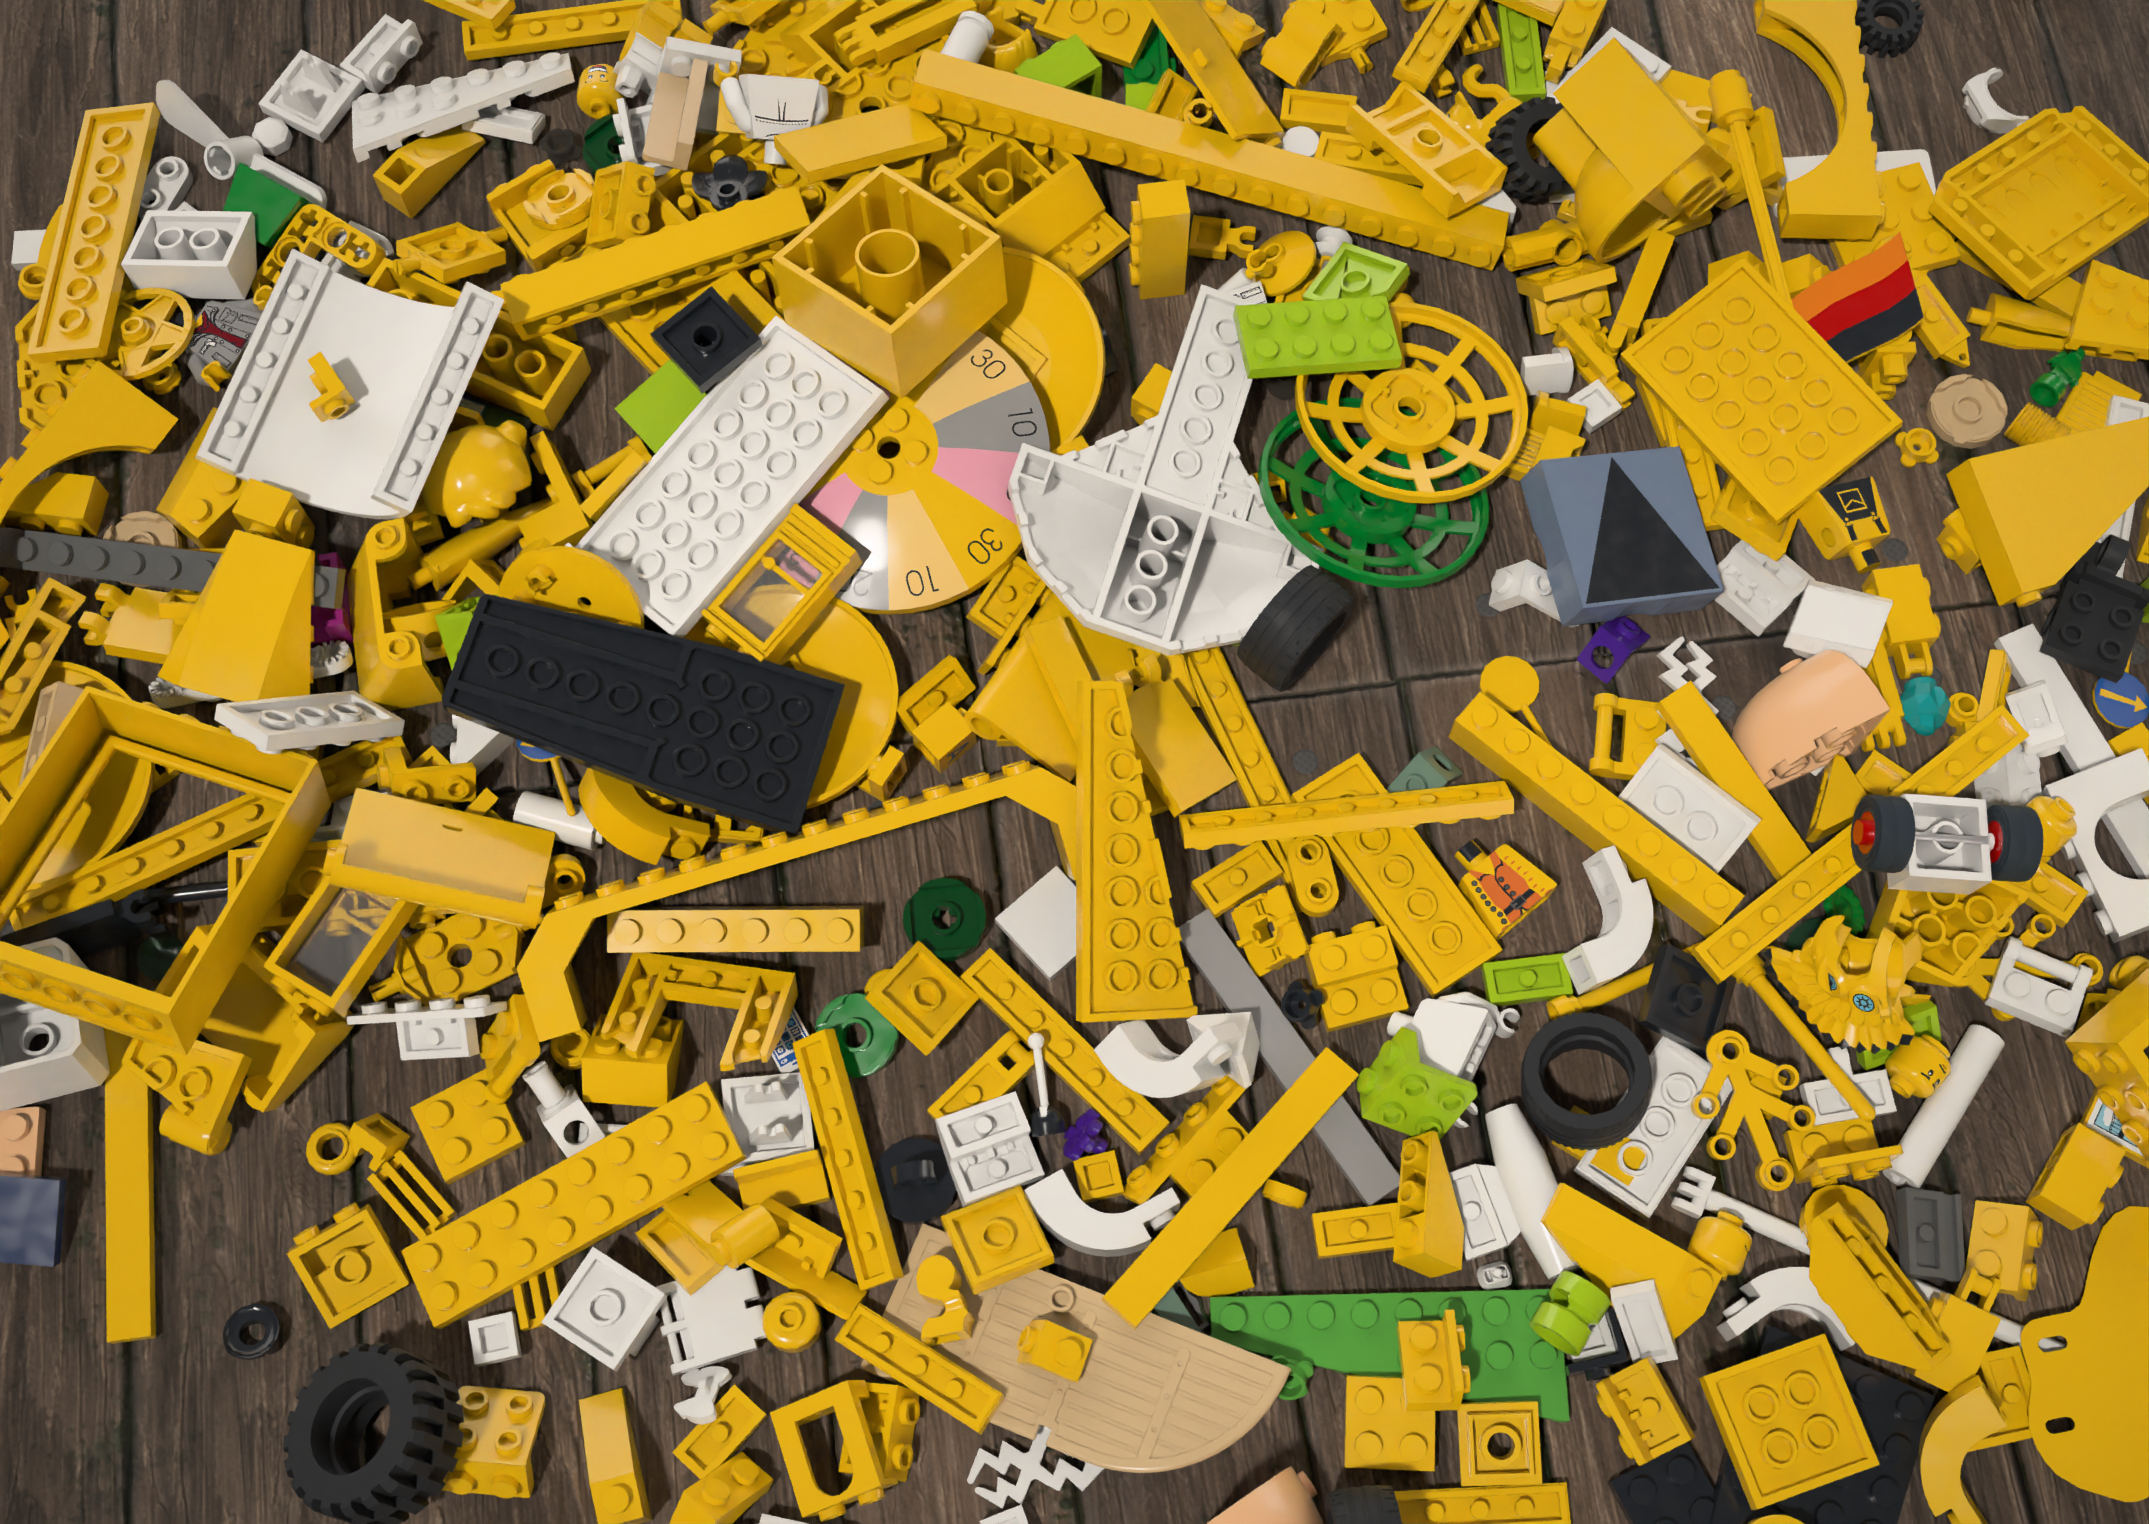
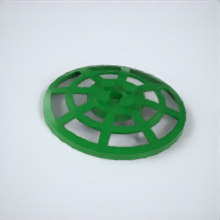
M1339 398V407L1360 408L1362 398ZM1327 399L1313 403L1327 405ZM1398 407L1399 411L1406 416L1417 415ZM1296 410L1281 420L1269 435L1260 457L1258 471L1260 494L1266 510L1278 530L1296 549L1330 572L1352 581L1377 587H1420L1439 582L1458 572L1471 560L1479 548L1489 519V503L1486 488L1468 496L1472 510V522L1448 520L1447 502L1433 503L1435 517L1415 514L1416 503L1388 499L1363 490L1341 477L1331 467L1332 472L1325 484L1305 476L1304 473L1310 465L1321 458L1313 447L1301 456L1294 469L1274 458L1273 456L1281 443L1289 435L1301 428ZM1308 417L1318 437L1331 453L1344 463L1338 452L1347 450L1338 438L1330 439L1321 421L1324 419ZM1350 437L1360 449L1371 440ZM1439 446L1435 448L1446 460V462L1439 466L1445 465L1457 458ZM1385 448L1375 458L1382 463H1385L1386 458L1405 469L1410 470L1406 454L1397 453ZM1468 463L1450 475L1430 480L1434 491L1437 492L1442 491L1439 483L1455 474L1458 475L1464 486L1481 479V476L1475 465ZM1368 466L1359 472L1364 477L1389 487L1417 491L1413 480L1406 482L1404 479L1390 477L1374 471ZM1269 471L1290 483V501L1297 519L1286 520L1275 503L1268 481ZM1301 489L1320 497L1325 513L1308 516L1302 502ZM1361 498L1366 501H1374L1377 506L1367 505ZM1335 526L1343 534L1351 537L1350 549L1348 550L1333 542L1320 530ZM1409 527L1432 531L1428 541L1415 551L1401 537ZM1308 532L1326 549L1348 559L1347 564L1339 562L1321 552L1300 536L1299 533ZM1445 533L1468 535L1467 545L1459 557L1448 566L1438 570L1424 559L1438 547ZM1367 543H1387L1399 556L1387 558L1365 555ZM1367 565L1390 568L1410 565L1421 575H1382L1364 571L1363 567Z

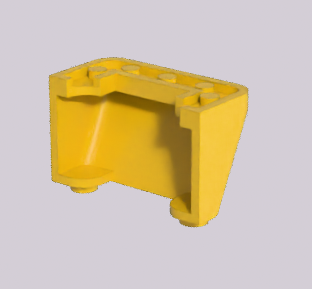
M404 518L380 522L369 530L347 576V591L359 692L362 696L388 711L441 702L444 693L442 680L440 677H434L423 661L422 648L418 639L406 631L384 632L382 612L393 609L392 600L412 597L411 585L407 577L422 569L417 557L423 555L424 552Z
M214 924L196 926L154 992L172 997ZM258 932L200 1033L214 1046L238 1052L252 1058L246 1073L248 1078L242 1084L241 1090L245 1095L247 1104L264 1113L279 1108L347 1037L355 1024L347 1025L346 1016L353 1015L349 1009L346 1011L348 1014L345 1018L333 1011L326 1017L305 1004L309 998L305 994L296 990L293 996L271 984L270 982L274 976L262 966L277 945L262 932ZM297 963L295 964L294 968L313 978Z

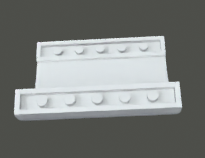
M292 248L195 459L246 482L251 478L291 492L299 502L325 510L371 519H398L409 515L414 509L504 299L467 281L455 307L417 302L380 291L330 270L329 266ZM320 351L355 400V403L350 405L347 412L341 417L333 420L328 419L325 422H321L309 406V403L320 397L321 394L309 378L315 371L307 360Z

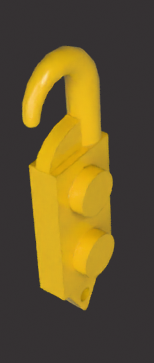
M1893 237L1881 239L1874 246L1872 252L1883 246ZM1903 240L1906 253H1909L1912 248ZM1912 269V276L1924 319L1913 328L1914 332L1934 359L1940 357L1963 369L1970 366L1967 337L1970 336V333L1927 274Z

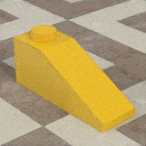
M623 1388L579 1400L589 1484L598 1524H641L651 1521L652 1516Z

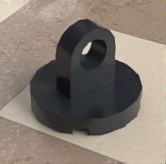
M907 1138L892 1144L879 1157L874 1168L886 1213L906 1225H922L940 1218L947 1211L946 1209L951 1206L957 1194L942 1146L925 1138Z

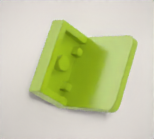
M1401 1027L1391 1040H1387L1382 1045L1379 1056L1369 1068L1362 1070L1357 1080L1362 1118L1413 1137L1433 1130L1438 1133L1440 1140L1477 1096V1087L1473 1082L1420 1063L1417 1032Z

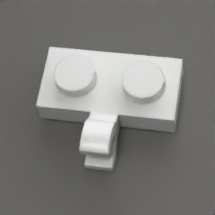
M1840 1047L1828 1049L1830 1056L1873 1106L1876 1116L1892 1114L1897 1111L1886 1069L1853 1075L1847 1047L1842 1050ZM1828 1079L1803 1083L1799 1086L1803 1105L1810 1107L1815 1114L1814 1126L1859 1118Z

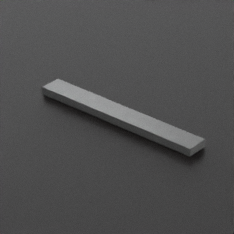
M1206 909L1179 927L1182 939L1179 943L1229 1013L1251 1012L1260 1041L1258 1055L1286 1093L1316 1058L1284 1016L1209 909ZM1341 1096L1314 1126L1312 1131L1366 1207L1373 1206L1399 1188L1400 1176L1344 1097Z

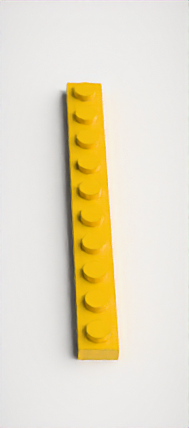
M2001 704L1886 796L1900 797L1905 793L1954 797L2030 735ZM1852 823L1690 951L1717 985L1862 870L1856 865L1852 854Z
M401 736L384 737V740L381 742L364 740L318 761L330 803L355 793L356 788L363 789L378 782L377 765H384L383 748L400 747L408 768L413 763V760ZM248 793L24 894L9 917L14 931L108 899H112L114 902L121 900L137 890L145 889L269 832L284 805Z

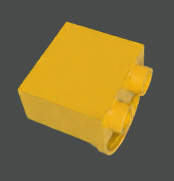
M1615 37L1553 93L1564 108L1550 119L1532 139L1535 145L1574 189L1577 224L1584 240L1588 244L1587 251L1597 263L1610 262L1630 252L1648 239L1652 228L1662 229L1681 211H1684L1691 220L1700 217L1710 210L1728 190L1727 186L1720 180V177L1732 165L1648 68Z

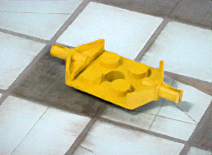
M542 910L540 911L537 925L541 924L545 917ZM457 913L436 923L434 927L426 928L407 938L399 934L397 936L393 969L395 973L391 974V977L369 986L371 995L375 1002H379L397 992H400L402 995L407 993L414 999H421L423 1006H429L430 1000L455 997V1002H458L518 973L517 966L521 961L522 938L526 937L524 932L531 928ZM462 948L472 951L471 961L466 966L460 968L452 966L451 958L454 952Z

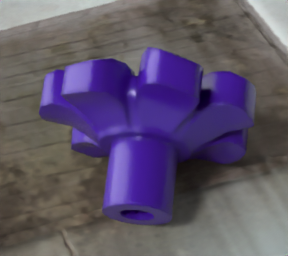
M1090 1108L1086 1113H1083L1076 1120V1128L1069 1126L1063 1138L1068 1140L1063 1146V1154L1073 1161L1078 1160L1083 1151H1092L1095 1154L1104 1153L1107 1149L1108 1141L1097 1135L1103 1123L1098 1121L1100 1114L1094 1109Z

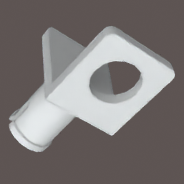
M545 1061L533 1065L523 1074L524 1081L529 1084L541 1102L536 1109L542 1123L567 1158L604 1138L603 1131L582 1103L574 1086L570 1084L563 1089L549 1070ZM580 1120L588 1126L587 1137L579 1143L568 1142L564 1138L565 1127L572 1121Z

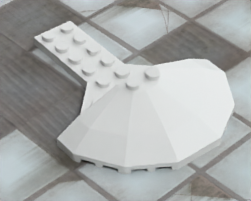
M1201 284L1157 416L1145 420L1142 425L1126 432L1121 430L1097 440L1094 445L1078 452L1073 450L1061 456L1022 443L1007 488L1027 563L1084 627L1167 656L1240 643L1259 614L1293 576L1309 565L1319 569L1317 563L1296 549L1278 530L1266 510L1259 485L1253 475L1249 476L1239 459L1241 454L1233 442L1253 380L1247 379L1233 313L1235 305L1256 303ZM1312 544L1315 548L1324 552V548Z

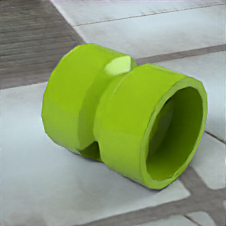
M1561 1271L1549 1290L1551 1302L1541 1303L1529 1322V1326L1540 1338L1556 1349L1568 1355L1579 1356L1592 1335L1589 1326L1600 1323L1611 1305V1301L1603 1291L1588 1280L1572 1272Z

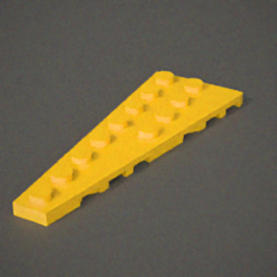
M1077 681L1076 1021L1082 1023L1186 1018L1198 1013L1197 1006L1193 1005L1188 980H1191L1189 969L1184 966L1179 941H1182L1179 927L1175 926L1169 900L1172 895L1158 838H1155L1151 822L1150 800H1146L1140 774L1143 773L1141 759H1137L1131 729H1133L1123 681Z

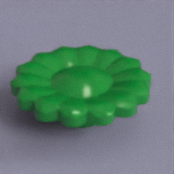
M1844 884L1824 900L1823 906L1827 918L1837 915L1845 916L1842 924L1852 928L1850 934L1855 936L1863 931V925L1866 923L1864 918L1865 911L1861 906L1860 899L1854 894L1852 889Z

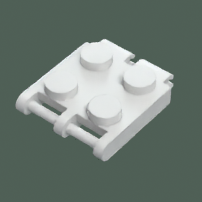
M725 1265L722 1271L691 1296L677 1281L656 1287L667 1296H671L677 1319L676 1322L672 1321L666 1298L660 1307L664 1326L660 1327L662 1336H667L674 1362L670 1366L672 1375L682 1374L758 1350L756 1341L767 1338L762 1326L763 1306L757 1305L747 1308L746 1304L761 1298L752 1267L737 1270V1268L731 1269ZM677 1333L681 1335L687 1360L682 1361L676 1337Z

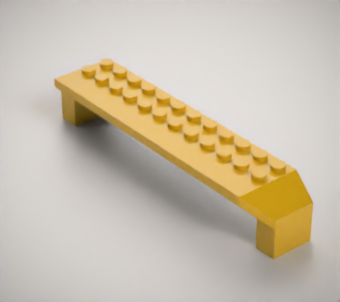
M1021 760L1002 766V772L989 775V773L980 772L962 778V784L949 787L946 783L923 789V795L908 799L906 795L883 801V807L868 811L866 807L845 812L842 814L843 819L827 823L826 819L802 825L803 831L798 832V835L794 837H788L786 831L777 832L762 837L761 843L746 847L745 843L733 845L722 849L719 856L706 859L705 855L696 856L681 861L679 867L665 871L664 867L640 873V876L637 877L638 880L624 883L623 879L600 885L596 892L583 895V892L579 891L559 897L554 902L555 906L545 915L517 966V972L538 1040L542 1042L579 1031L588 1019L571 961L596 917L1003 796L1049 819L1065 875L1075 881L1076 786L1042 767L1030 764L1029 761Z

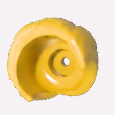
M999 6L985 15L992 23L994 33L978 64L1014 74V70L1022 62L1029 58L1037 57L1038 53L1030 30L1026 29L1024 31L1014 24L1005 21L1003 18L1004 8Z

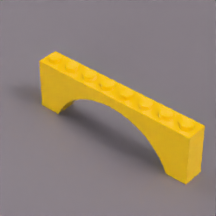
M1755 0L1753 10L1756 34L1784 46L1802 59L1816 73L1831 98L1837 119V141L1832 152L1812 171L1785 184L1777 205L1780 238L1872 240L1878 224H1883L1886 206L1885 202L1880 201L1879 197L1881 172L1875 169L1877 143L1871 140L1873 114L1867 111L1869 85L1863 82L1865 56L1864 54H1859L1861 28L1859 25H1855L1857 0Z
M99 360L96 361L91 369L83 364L69 382L76 387L67 399L59 394L45 412L51 419L43 430L35 425L21 442L27 450L17 461L10 456L1 467L0 478L3 480L0 482V524L18 494L35 478L50 468L69 459L96 452L130 451L150 455L175 425L178 418ZM0 618L1 649L10 636Z

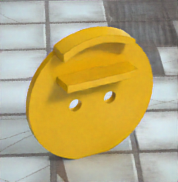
M541 538L520 551L505 571L500 582L499 597L644 629L642 605L630 582L608 561L583 549L567 546L548 547L551 542ZM581 597L588 598L591 605H585L581 601Z

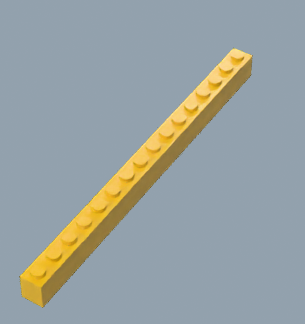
M927 49L923 50L913 81L909 108L1161 179L1169 181L1185 179L1186 186L1491 271L1504 248L1509 213L1487 206L1474 204L1445 218L1421 197L1422 188L1248 139L1232 140L1229 134Z

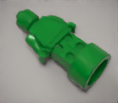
M2082 348L2078 350L2072 349L2069 353L2061 351L2056 356L2047 360L2048 364H2052L2051 369L2048 373L2041 374L2031 385L2029 391L2032 399L2044 407L2055 406L2064 396L2068 384H2071L2070 388L2079 384L2078 380L2083 372L2081 362L2086 356L2085 351Z

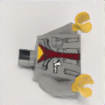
M269 285L259 288L252 299L226 301L225 303L207 302L199 315H194L195 329L185 351L187 353L186 364L199 385L212 387L215 392L221 390L219 386L221 382L229 386L273 291V288ZM183 311L177 315L174 322L175 325L180 327L184 326Z

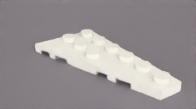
M548 53L541 56L539 60L525 63L523 61H512L505 64L503 68L489 71L487 69H475L462 77L453 79L450 77H439L426 85L417 87L414 85H403L396 88L394 92L381 95L367 93L360 96L357 100L352 101L353 151L357 163L369 159L368 151L386 145L389 151L402 147L401 142L413 134H417L420 137H428L479 118L478 110L488 106L496 105L498 110L511 106L510 101L520 94L525 93L527 96L535 97L575 82L569 53L561 55L559 53Z

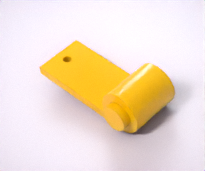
M709 1180L661 1206L709 1249L712 1257L720 1266L727 1265L731 1269H736L779 1239L780 1234L776 1222L762 1205L754 1203L743 1211Z

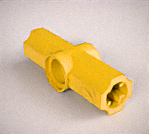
M1551 219L1541 225L1538 230L1506 237L1501 255L1505 267L1512 272L1550 262H1556L1561 266H1568L1576 262L1581 255L1589 254V252L1587 251L1588 244L1579 230L1577 221L1564 224L1558 219Z

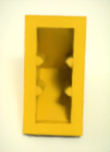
M1835 754L1824 768L1805 841L1814 843L1849 826L1853 821L1857 805L1863 797L1867 796L1843 756Z

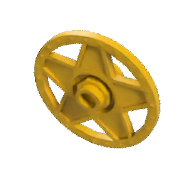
M152 287L125 293L119 298L107 356L84 358V360L91 369L97 360L102 361L119 357L121 370H111L126 381L153 375L175 361L188 346L195 329L194 313L190 305L180 294L169 289ZM144 299H154L140 310L129 305ZM177 306L183 311V327L169 323ZM169 349L165 354L158 358L163 352V350ZM153 358H158V359H156V360H154L153 362H151V363L148 364L149 360H151V359H153Z

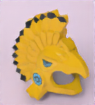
M1837 915L1824 920L1814 937L1807 939L1803 944L1802 950H1794L1792 953L1774 946L1765 947L1763 955L1769 962L1766 973L1771 979L1779 981L1778 987L1780 991L1793 995L1790 1004L1799 1007V1018L1808 1020L1811 1030L1821 1032L1826 1041L1837 1042L1841 1050L1851 1046L1858 1053L1868 1050L1873 1054H1876L1881 1049L1892 1051L1898 1044L1908 1046L1911 1044L1915 1031L1904 1018L1903 1007L1929 1002L1931 995L1914 994V988L1904 984L1907 972L1922 959V942L1919 940L1918 933L1912 932L1904 940H1901L1895 933L1884 927L1880 937L1877 939L1858 938L1850 934L1852 928L1842 924L1845 916Z

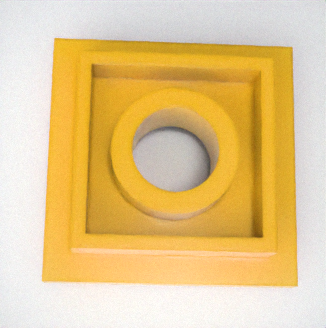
M1538 1402L1461 1403L1460 1410H1457L1461 1486L1542 1484ZM1500 1432L1508 1434L1512 1439L1511 1450L1504 1456L1492 1455L1488 1451L1490 1437Z

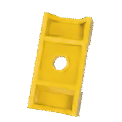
M1407 81L1401 82L1386 104L1368 113L1357 104L1350 108L1345 130L1369 151L1381 146L1424 184L1421 197L1445 218L1501 191L1508 167Z

